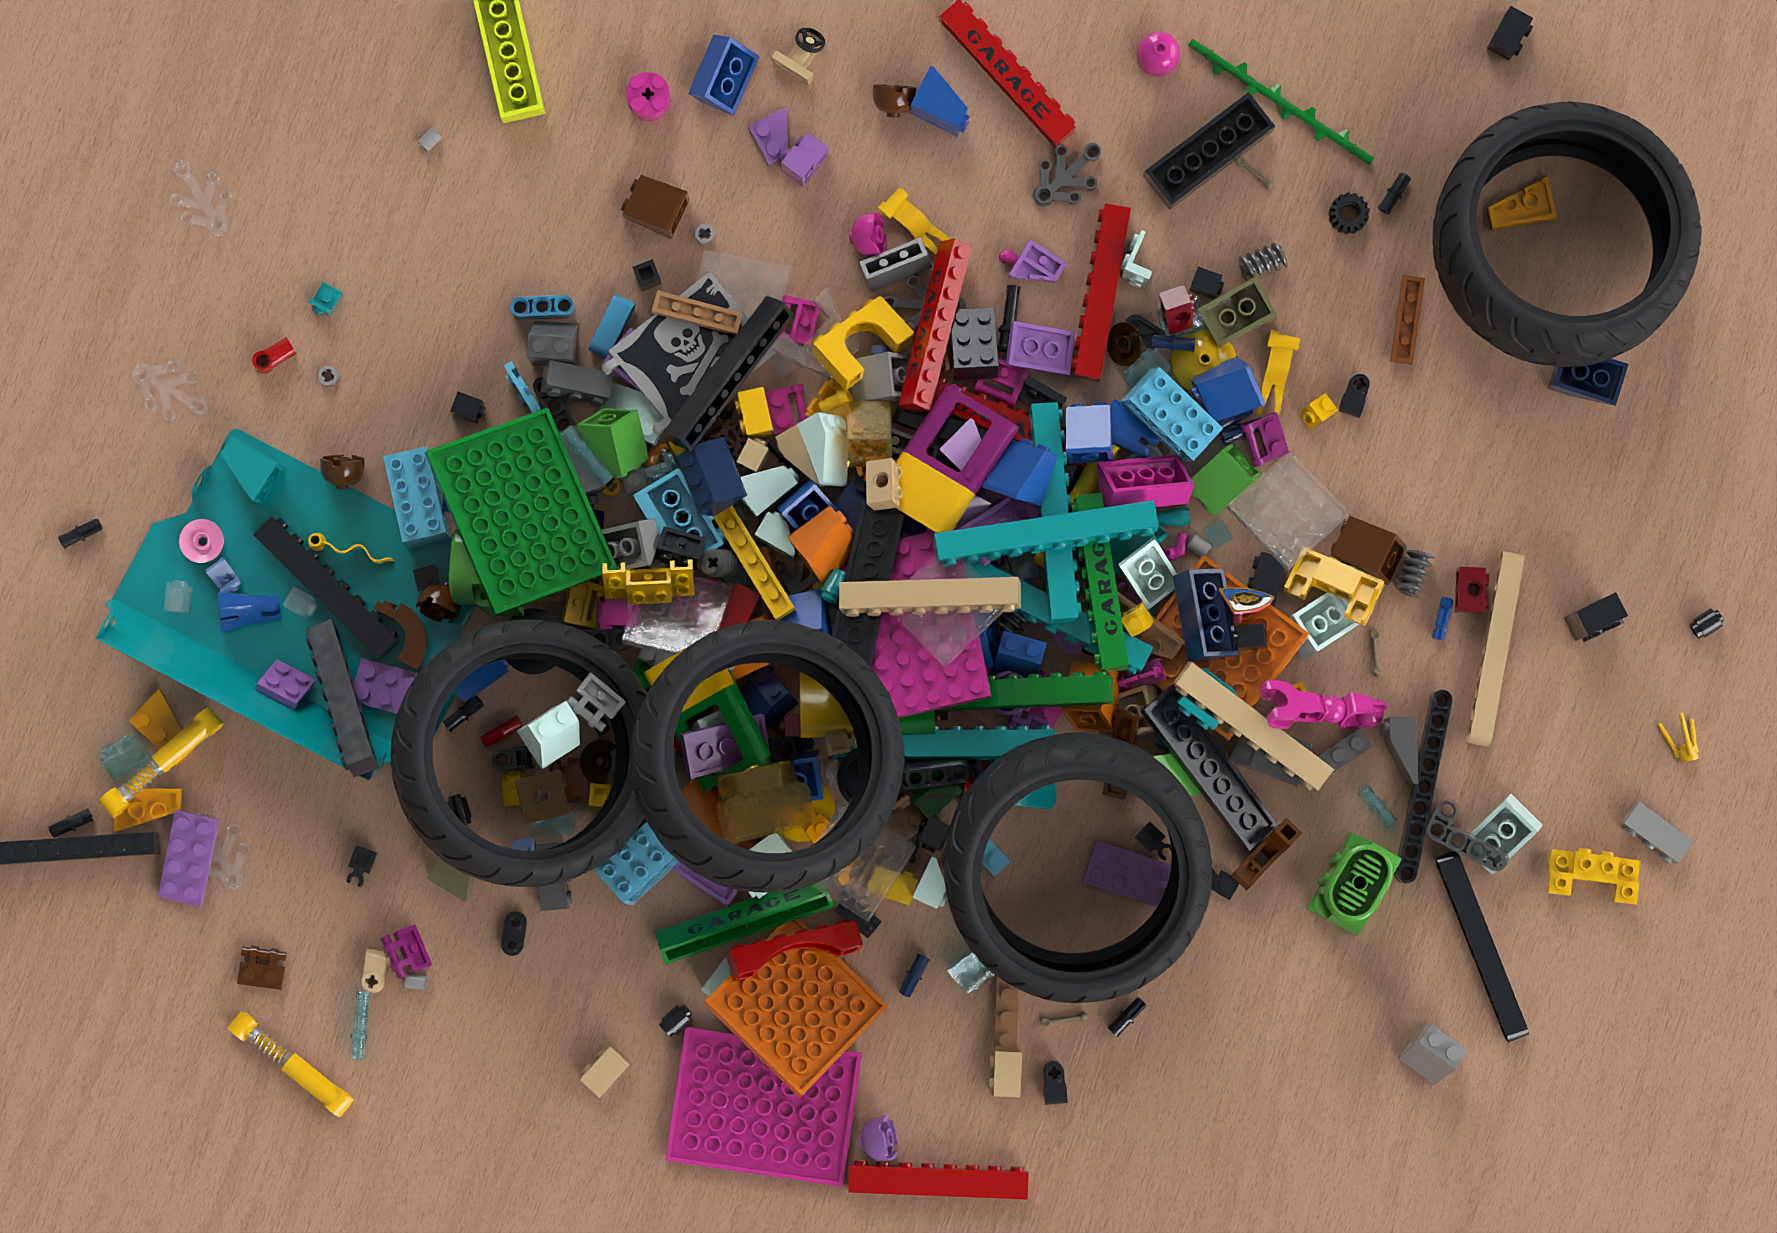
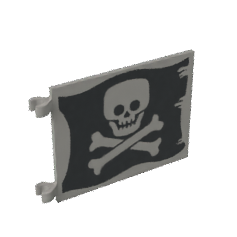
M711 272L707 273L679 295L743 313L738 332L749 319ZM655 314L608 350L613 358L604 363L601 369L606 375L610 374L618 366L625 371L663 417V420L655 424L652 429L659 436L736 335ZM773 346L769 348L753 371L777 353Z

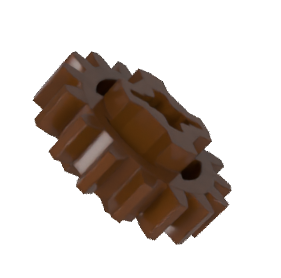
M719 418L718 424L713 423L701 440L706 442L725 437L729 450L733 451L731 453L732 457L739 458L740 454L738 452L744 448L741 446V443H745L746 439L740 438L742 435L741 430L736 431L737 423L730 426L729 419L724 424ZM721 429L719 433L715 435L711 434L713 431ZM730 431L735 435L737 442L729 438Z

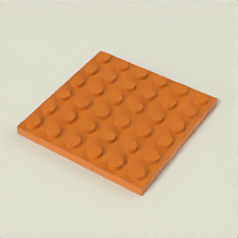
M1203 555L1193 569L1222 568ZM1224 570L1227 588L1249 589ZM1175 592L1155 619L1184 639ZM1271 604L1259 610V612L1243 613L1242 623H1234L1235 632H1237V626L1264 623L1266 626L1268 648L1241 651L1239 645H1237L1239 652L1237 656L1206 662H1192L1200 669L1206 668L1237 692V697L1252 708L1261 699L1259 687L1268 680H1276L1310 635L1309 632ZM1185 642L1173 659L1153 653L1150 654L1147 662L1160 658L1166 676L1165 680L1154 683L1160 689L1164 690L1169 685L1174 684L1175 679L1187 665L1188 659ZM1225 721L1216 726L1215 730L1226 739L1230 740L1233 736V733L1229 730L1231 726Z
M800 919L780 925L765 941L772 940L780 934L790 936L794 935V932L806 929L811 931V929ZM797 949L779 954L769 960L755 977L733 981L731 974L703 1002L799 1098L888 1007L839 957L816 949Z

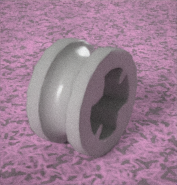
M708 224L699 225L695 230L697 242L701 245H709L713 242L715 237L713 228ZM701 230L705 232L709 230L711 232L708 233L710 237L708 239L705 237L701 239L699 238L701 236L699 232Z
M324 366L318 372L319 381L325 386H333L339 379L337 370L331 366ZM327 370H331V374L334 376L333 380L329 379L330 382H325L326 378L323 377V373H327Z

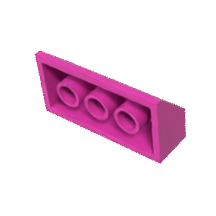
M1178 455L1097 463L1099 492L1102 493L1105 507L1154 500L1155 507L1188 504L1194 482Z

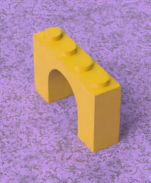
M881 295L876 299H869L862 309L851 312L845 321L841 324L840 322L834 324L830 332L825 335H819L813 341L811 353L845 391L860 381L864 373V368L851 355L845 345V341L850 335L860 331L874 333L894 353L900 352L912 343L913 330Z

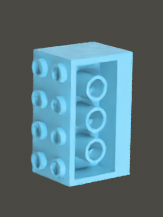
M1160 367L1150 369L1120 401L1138 420L1155 433L1162 443L1175 455H1178L1182 462L1194 461L1223 429Z
M427 446L383 456L402 542L408 549L452 539L446 512H442V494L425 456V452L429 450Z
M679 468L633 495L647 520L655 518L659 538L663 527L666 526L707 538L703 553L710 549H726L724 543L727 540L720 528H714L713 524L716 522L713 516L698 513L683 472L681 473ZM671 497L677 498L675 500L676 503L673 505L671 503L667 504ZM681 516L689 517L686 523H678Z
M646 822L615 855L599 865L594 871L624 904L634 905L668 874L679 861L663 847Z

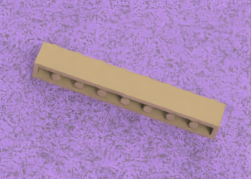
M1018 577L840 582L839 609L843 614L850 617L859 616V613H868L869 616H880L881 612H890L891 615H903V612L923 615L926 611H934L936 614H947L951 610H957V613H970V610L990 613L993 609H1001L1002 612H1014L1015 609H1021V582Z
M1189 661L1173 682L1178 686L1175 689L1184 697H1187L1189 694L1195 699L1193 703L1203 711L1206 708L1213 712L1212 718L1220 724L1225 721L1231 726L1229 730L1239 738L1241 735L1249 739L1247 741L1249 746L1256 751L1261 748L1266 752L1265 758L1274 764L1277 761L1284 766L1282 770L1292 778L1294 775L1301 778L1300 784L1311 791L1314 788L1319 791L1334 771L1331 766L1283 730L1270 727L1267 718L1194 663Z

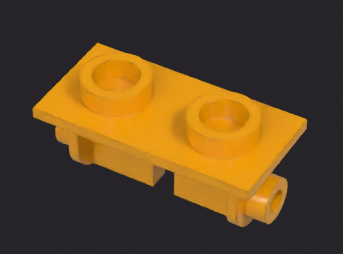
M832 379L825 381L817 393L821 396V399L819 400L814 397L808 408L805 409L807 411L805 415L809 418L817 412L822 413L819 402L835 395L836 391L843 387L837 385Z

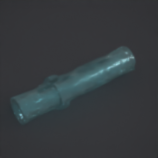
M572 425L561 433L573 448L574 454L577 453L603 485L614 477L587 445L586 439L583 440Z
M356 991L353 1034H350V1038H352L350 1058L365 1059L371 992Z

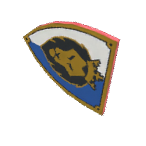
M1219 588V592L1234 614L1233 623L1235 624L1242 623L1243 613L1259 612V610L1265 608L1274 600V596L1253 589Z

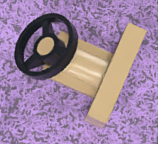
M801 28L796 33V45L787 57L776 50L771 58L772 63L809 85L813 79V73L807 70V67L816 53L823 50L825 39L815 29ZM806 32L816 35L821 41H817L814 37L808 36ZM800 33H802L803 40L798 37Z

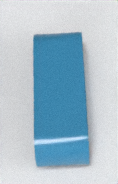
M615 294L589 345L588 351L605 359L609 355L608 350L619 342L636 303Z
M566 295L529 296L513 299L510 309L518 320L569 318L575 313V304ZM563 302L570 303L569 310L565 312L560 311V304ZM547 303L549 305L547 311L543 313L537 311L539 304ZM525 304L527 308L525 312L517 313L515 312L516 306Z

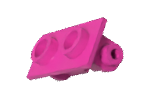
M1160 658L1146 662L1141 673L1136 672L1132 674L1126 670L1118 671L1120 674L1118 683L1120 687H1123L1124 692L1166 679Z

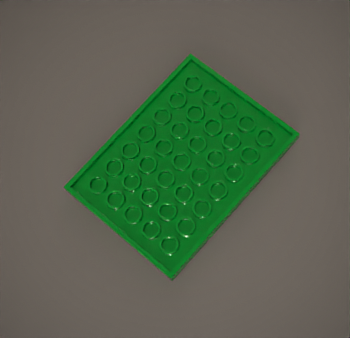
M548 408L425 452V456L494 616L603 576V563H607L608 570L618 569Z

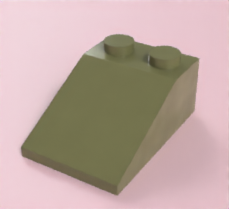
M1256 277L1198 309L1219 348L1277 318L1274 308Z

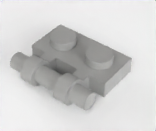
M589 673L575 690L582 696L581 699L577 701L571 696L566 701L576 715L580 714L588 721L587 724L589 726L597 728L600 732L606 727V724L600 720L601 717L605 715L611 720L626 702L592 673ZM587 702L598 709L595 714L584 707Z

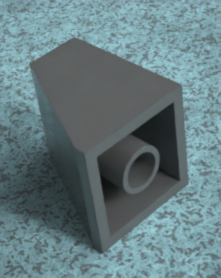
M534 321L528 334L527 358L532 365L545 366L549 360L576 366L578 323Z

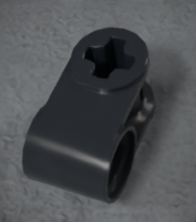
M1356 374L1349 380L1339 406V412L1360 418L1370 387V381L1366 375ZM1360 379L1362 380L1361 384L1364 385V387H1361L1358 390L1356 389L1357 385L1354 384V382H1357Z
M527 746L497 750L492 755V764L498 770H526L535 768V765L532 763V754ZM505 754L508 756V762L505 766L497 765L496 758L498 755Z
M1050 1061L1043 1070L1045 1105L1068 1103L1064 1069L1059 1062ZM1052 1066H1055L1057 1070H1060V1073H1056V1077L1054 1078L1051 1074H1048V1071H1051Z

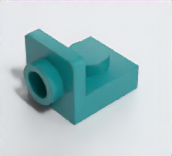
M322 282L314 298H310L308 303L313 306L311 310L321 316L324 313L331 316L343 293Z

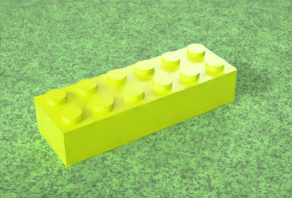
M473 0L503 124L546 114L520 1Z

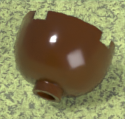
M887 84L873 85V101L875 106L880 111L886 112L887 117L899 118L900 113H906L911 109V103L916 95V87L904 85L887 86Z
M344 455L323 456V459L320 458V469L324 480L329 484L336 485L338 490L349 489V485L356 484L363 476L365 461L362 456L352 455L351 459L350 457H344Z
M445 582L432 584L424 588L415 605L416 608L420 607L419 612L424 616L437 622H442V619H449L448 623L457 621L462 605H457L453 602L449 584Z

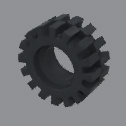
M1348 192L1345 195H1339L1330 206L1328 214L1330 215L1329 221L1333 224L1332 227L1334 229L1337 228L1340 233L1345 232L1344 234H1354L1360 231L1369 219L1370 208L1367 207V201L1364 202V198L1362 196L1358 197L1357 193L1350 194ZM1353 206L1357 210V218L1354 221L1344 220L1341 216V209L1343 207Z

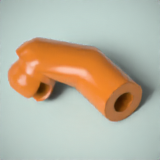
M666 441L648 450L649 459L645 461V466L648 467L649 471H656L659 468V456L671 451Z

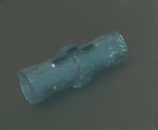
M1370 785L1359 793V796L1371 808L1370 812L1372 814L1375 813L1386 828L1398 820L1387 808L1384 799L1381 800Z

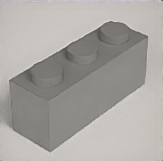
M1636 802L1620 823L1625 827L1623 829L1625 833L1633 838L1635 836L1642 840L1641 844L1650 851L1655 849L1660 853L1659 857L1668 864H1671V862L1674 864L1679 863L1694 843V841L1641 802Z

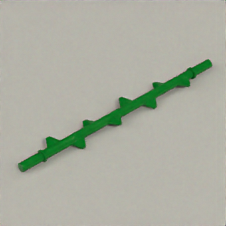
M1194 39L1188 44L1190 48L1204 56L1206 60L1208 59L1213 62V73L1215 75L1224 70L1247 84L1246 93L1249 92L1252 96L1259 92L1281 107L1282 119L1294 115L1314 128L1316 141L1327 137L1349 151V154L1352 153L1370 165L1373 161V156L1357 147V144L1354 145L1349 141V130L1345 129L1339 133L1334 132L1315 119L1316 109L1314 107L1302 111L1281 97L1280 85L1267 88L1247 75V63L1243 62L1235 67L1215 54L1212 49L1209 50Z

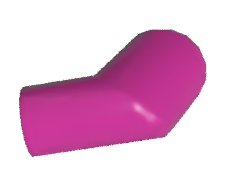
M1004 250V252L999 254V261L1001 263H1008L1013 267L1019 256L1011 250Z
M1177 533L1176 544L1164 550V554L1170 562L1176 561L1185 555L1188 534Z

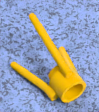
M1681 712L1679 717L1685 743L1678 745L1679 749L1673 743L1662 723L1659 722L1657 725L1671 747L1675 759L1680 758L1681 763L1698 759L1697 752L1699 751L1696 744L1694 720L1692 718L1689 720L1690 742L1684 714Z

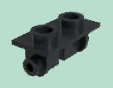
M849 893L834 909L835 912L845 920H848V922L856 920L859 932L866 938H869L882 922Z

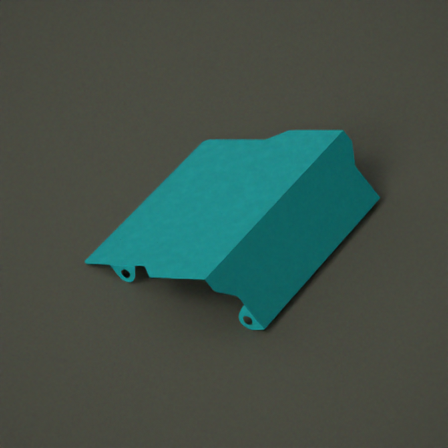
M233 429L229 432L226 439L234 436L284 468L262 505H259L249 498L220 455L222 452L220 448L212 465L205 468L197 478L192 490L193 501L187 512L152 524L115 595L105 603L110 613L104 620L95 639L344 768L341 761L344 754L340 753L336 744L339 737L338 735L335 736L331 727V723L334 720L329 717L326 706L329 703L324 700L321 689L324 686L319 683L316 672L319 669L314 666L311 655L314 652L309 649L306 638L309 637L307 628L332 619L339 631L355 683L362 658L414 673L420 672L398 661L405 645V631L397 620L374 609L377 601L383 603L384 600H387L397 605L395 610H398L400 604L403 603L421 618L428 634V653L422 668L437 653L460 638L477 605H462L459 617L454 623H448L449 619H442V622H437L419 612L420 607L416 608L415 606L421 592L417 590L413 570L435 565L439 583L445 582L449 584L452 539L408 549L402 542L394 509L350 486L347 490H338L336 485L329 484L324 480L321 471L242 430ZM202 476L201 482H200L199 485L196 487V485H197V483H198V480H199L200 477ZM271 516L276 520L280 517L289 526L286 530L291 535L296 533L304 540L302 545L307 550L311 548L308 543L309 536L313 533H320L337 550L344 551L356 544H361L374 559L381 560L389 557L394 560L393 562L375 563L362 548H357L346 555L337 553L328 545L321 551H315L320 556L318 561L323 566L327 563L336 572L333 576L338 581L343 579L351 587L349 592L354 597L358 594L367 603L364 607L369 612L374 610L382 618L380 623L385 628L389 625L397 632L396 638L399 642L381 660L357 639L253 535ZM207 519L214 522L221 529L224 536V545L221 553L214 560L206 563L193 562L181 551L179 544L180 534L183 528L191 521ZM206 538L200 540L201 546L206 545ZM315 538L313 543L318 544L320 539ZM224 557L241 581L239 588L234 594L279 596L281 619L250 624L221 632L218 592L220 590L205 570ZM111 616L109 623L105 627L106 621ZM113 619H115L116 623L112 626ZM276 659L316 679L313 687L295 710L255 690L258 681ZM455 690L448 697L441 710L434 735L457 694ZM361 704L379 764V768L359 775L370 781L386 763H391V738L397 714Z

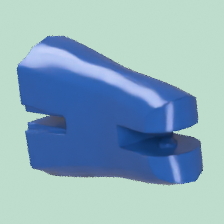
M1114 399L1110 404L1112 410L1113 444L1141 458H1148L1151 450L1139 443V440L1142 439L1144 442L1155 447L1160 439L1121 402Z
M218 592L221 632L250 624L281 619L279 596Z

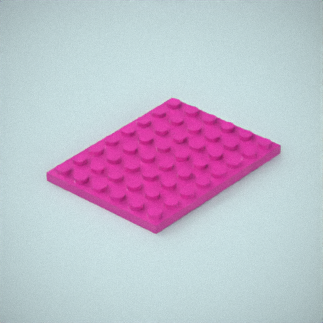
M931 531L900 538L891 581L966 579L968 577L964 561L956 562V565L944 567L943 564L937 565L933 545V536L936 532ZM850 555L839 569L845 573ZM951 610L947 614H936L934 611H926L923 615H915L912 612H903V615H891L890 612L883 613L871 668L887 689L898 718L992 697L974 610H970V613H957V610Z
M685 1027L665 1161L843 1187L862 1053L846 1050L799 1098L735 1034Z

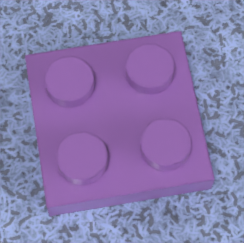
M276 659L258 681L255 690L295 710L313 687L316 679Z

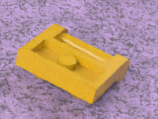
M585 582L569 588L561 622L593 630L600 629V624L596 623L597 597L603 596L604 600V586ZM592 591H595L596 596L590 621H588L586 617Z

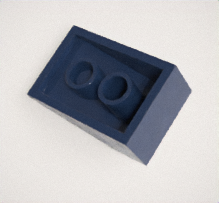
M1610 359L1587 366L1554 367L1548 389L1568 396L1616 406L1629 364Z
M767 665L752 674L740 689L752 716L764 714L766 730L798 704Z

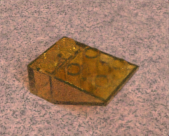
M846 401L847 467H866V461L892 458L890 401Z

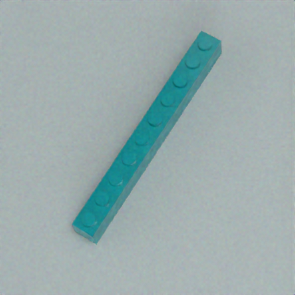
M1058 402L1031 404L1029 414L1033 446L1037 447L1038 444L1051 447L1050 452L1058 454L1042 506L1038 505L1039 518L1068 513V508H1071L1070 494H1066V486H1069L1068 473H1064V465H1067L1066 452H1062V444L1065 443L1064 430H1060V422H1063L1062 409H1058ZM1075 544L1066 545L1067 547L1061 550L1046 548L1043 551L1049 624L1075 623L1078 616L1081 615V603L1077 602L1076 594H1079L1078 580L1075 581L1074 572H1077V560L1072 557V551H1075Z
M1152 500L934 533L933 545L937 565L943 564L944 567L956 565V562L961 561L975 563L981 558H987L988 560L999 559L1000 555L1009 554L1010 557H1015L1027 551L1040 553L1045 551L1046 548L1061 550L1066 548V545L1075 544L1076 547L1088 545V542L1092 541L1106 543L1110 539L1118 537L1119 540H1126L1132 538V535L1141 534L1142 537L1151 536L1157 531L1159 523L1155 503Z
M979 561L965 563L968 578L1014 577L990 564L983 567ZM1020 580L1021 609H1015L1011 613L1016 614V612L1025 615V620L1033 624L1039 622L1045 625V630L1053 634L1059 632L1065 635L1064 639L1073 644L1079 642L1084 645L1083 648L1093 654L1096 653L1095 645L1091 644L1090 632H1093L1092 624L1088 623L1087 613L1081 611V615L1078 616L1075 623L1049 624L1046 592ZM1124 632L1129 663L1126 671L1132 674L1136 672L1141 673L1153 650V646L1135 637L1132 638Z
M935 726V734L902 735L904 760H941L950 758L997 760L1003 754L1019 745L1038 738L1056 735V729L1051 730V726H1039L1038 730H1029L1028 726H1016V730H1007L1006 726H994L993 730H985L983 726H972L971 730H962L961 726H951L949 730H940V727ZM851 746L850 752L856 749V747ZM850 752L833 755V760H843Z

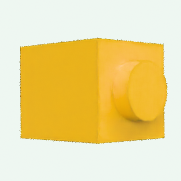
M1143 602L1126 611L1121 617L1122 623L1132 638L1150 628L1154 622Z

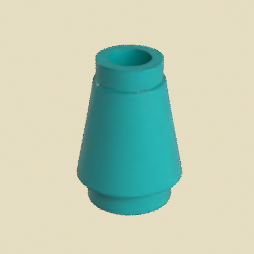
M1180 506L1158 512L1159 526L1185 527V525H1191L1189 507L1184 508Z
M833 569V572L820 589V597L836 604L839 599V583L844 582L846 573L839 569Z

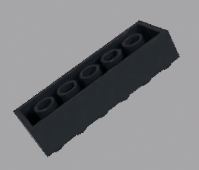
M1248 92L1146 169L1143 177L1168 209L1171 210L1271 134L1275 125Z

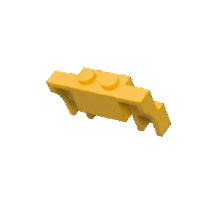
M1303 546L1284 586V592L1305 600L1311 586L1337 596L1350 602L1345 611L1344 618L1365 627L1374 609V604L1384 587V581L1362 572L1354 565H1345L1335 557H1327Z
M688 560V567L675 568V562L670 561V568L625 570V563H620L621 570H608L607 563H603L605 599H627V604L630 605L672 603V596H694L692 560Z
M1578 848V852L1557 849L1549 850L1546 893L1571 896L1572 879L1614 884L1612 902L1637 905L1639 860L1613 857L1614 853L1600 851V855L1591 854L1592 850Z

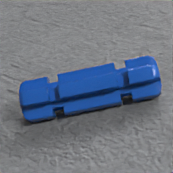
M1441 598L1439 605L1441 608L1438 609L1434 625L1436 629H1433L1432 638L1436 640H1443L1446 631L1444 630L1448 625L1451 613L1449 609L1452 608L1453 599Z

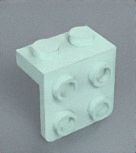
M1143 230L1140 235L1135 234L1129 251H1132L1131 255L1126 254L1120 268L1121 271H1124L1121 278L1128 280L1129 284L1136 288H1141V286L1146 288L1152 271L1133 263L1146 233Z

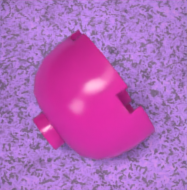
M1153 32L1146 35L1137 49V62L1140 68L1149 75L1165 76L1171 73L1177 67L1180 59V48L1176 39L1165 32Z
M868 213L861 215L854 222L852 231L849 232V241L861 255L875 256L886 251L887 234L883 235L881 227H885L882 216L879 213Z

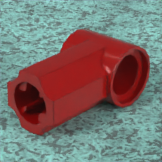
M287 337L267 349L256 352L252 357V363L258 372L267 374L274 367L297 353ZM266 357L269 359L268 365L265 367L258 366L260 358Z

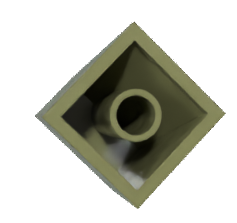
M439 857L427 879L462 901L469 902L472 898L474 877L460 872Z

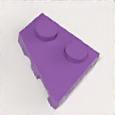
M786 107L749 126V130L768 166L782 160L781 156L788 149Z
M1030 239L1008 276L1010 278L1054 283L1067 263Z

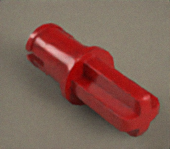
M518 715L502 724L498 723V727L482 735L480 739L483 745L488 747L502 738L508 739L507 736L524 726Z

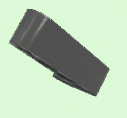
M1447 799L1439 803L1427 826V834L1432 840L1493 871H1501L1508 865L1509 856L1505 851L1453 825L1459 813L1457 802ZM1444 804H1449L1453 807V814L1451 816L1443 813L1442 808ZM1434 824H1440L1443 827L1442 835L1434 834L1432 829ZM1454 834H1459L1463 837V844L1461 846L1453 843L1452 838ZM1475 844L1483 847L1484 852L1482 856H1477L1473 853L1472 848ZM1489 850H1491L1492 852L1489 855L1495 858L1500 855L1503 864L1500 863L1497 866L1495 865V860L1491 857L1487 861L1484 858L1488 855Z

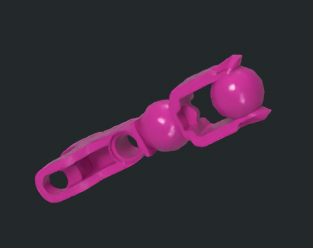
M1268 680L1259 687L1261 698L1272 702L1277 707L1266 718L1270 727L1287 729L1294 721L1321 723L1322 720L1329 724L1338 722L1342 730L1375 727L1381 723L1384 717V710L1388 708L1387 703L1371 699L1369 696L1348 693L1341 699L1336 696L1325 697V695H1318L1317 693L1298 691L1288 682L1280 680Z

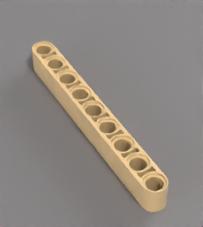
M1502 551L1500 554L1467 733V743L1490 747L1524 566L1525 556L1506 551Z

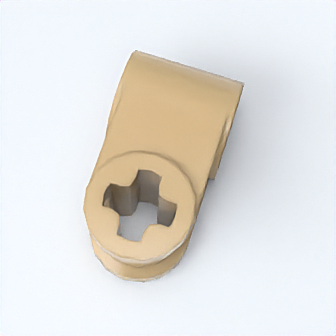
M367 949L365 955L362 986L371 993L381 991L384 986L390 962L388 954L384 953V951ZM373 977H375V980L378 981V984L373 985V988H371V985L368 984V980H372Z

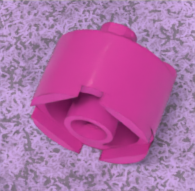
M651 72L640 73L631 78L626 89V99L632 113L644 121H654L661 118L671 105V95L667 82L662 76ZM648 93H651L652 95L650 97V100H646L645 96H647Z
M598 596L596 623L600 624L599 628L613 629L616 628V625H622L621 629H636L638 625H641V604L628 605L627 599L604 598L603 601V596Z

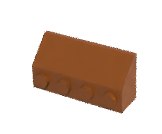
M695 778L681 789L684 799L693 813L709 830L720 838L748 850L762 841L758 831L747 822L743 812L736 808L731 801V797L719 785L703 793Z

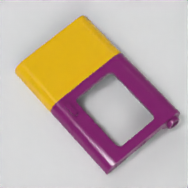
M955 384L945 386L896 461L901 467L902 476L899 478L902 498L899 499V507L896 509L936 533L952 531L1019 429L1011 421L963 394V390ZM958 403L967 406L992 421L989 430L961 472L954 471L926 453L928 447ZM885 481L882 487L886 486L888 481Z

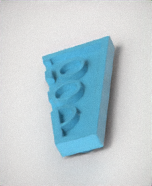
M512 361L505 364L504 367L509 374L506 378L512 388L516 386L520 391L517 396L523 406L528 404L532 411L528 414L542 410Z

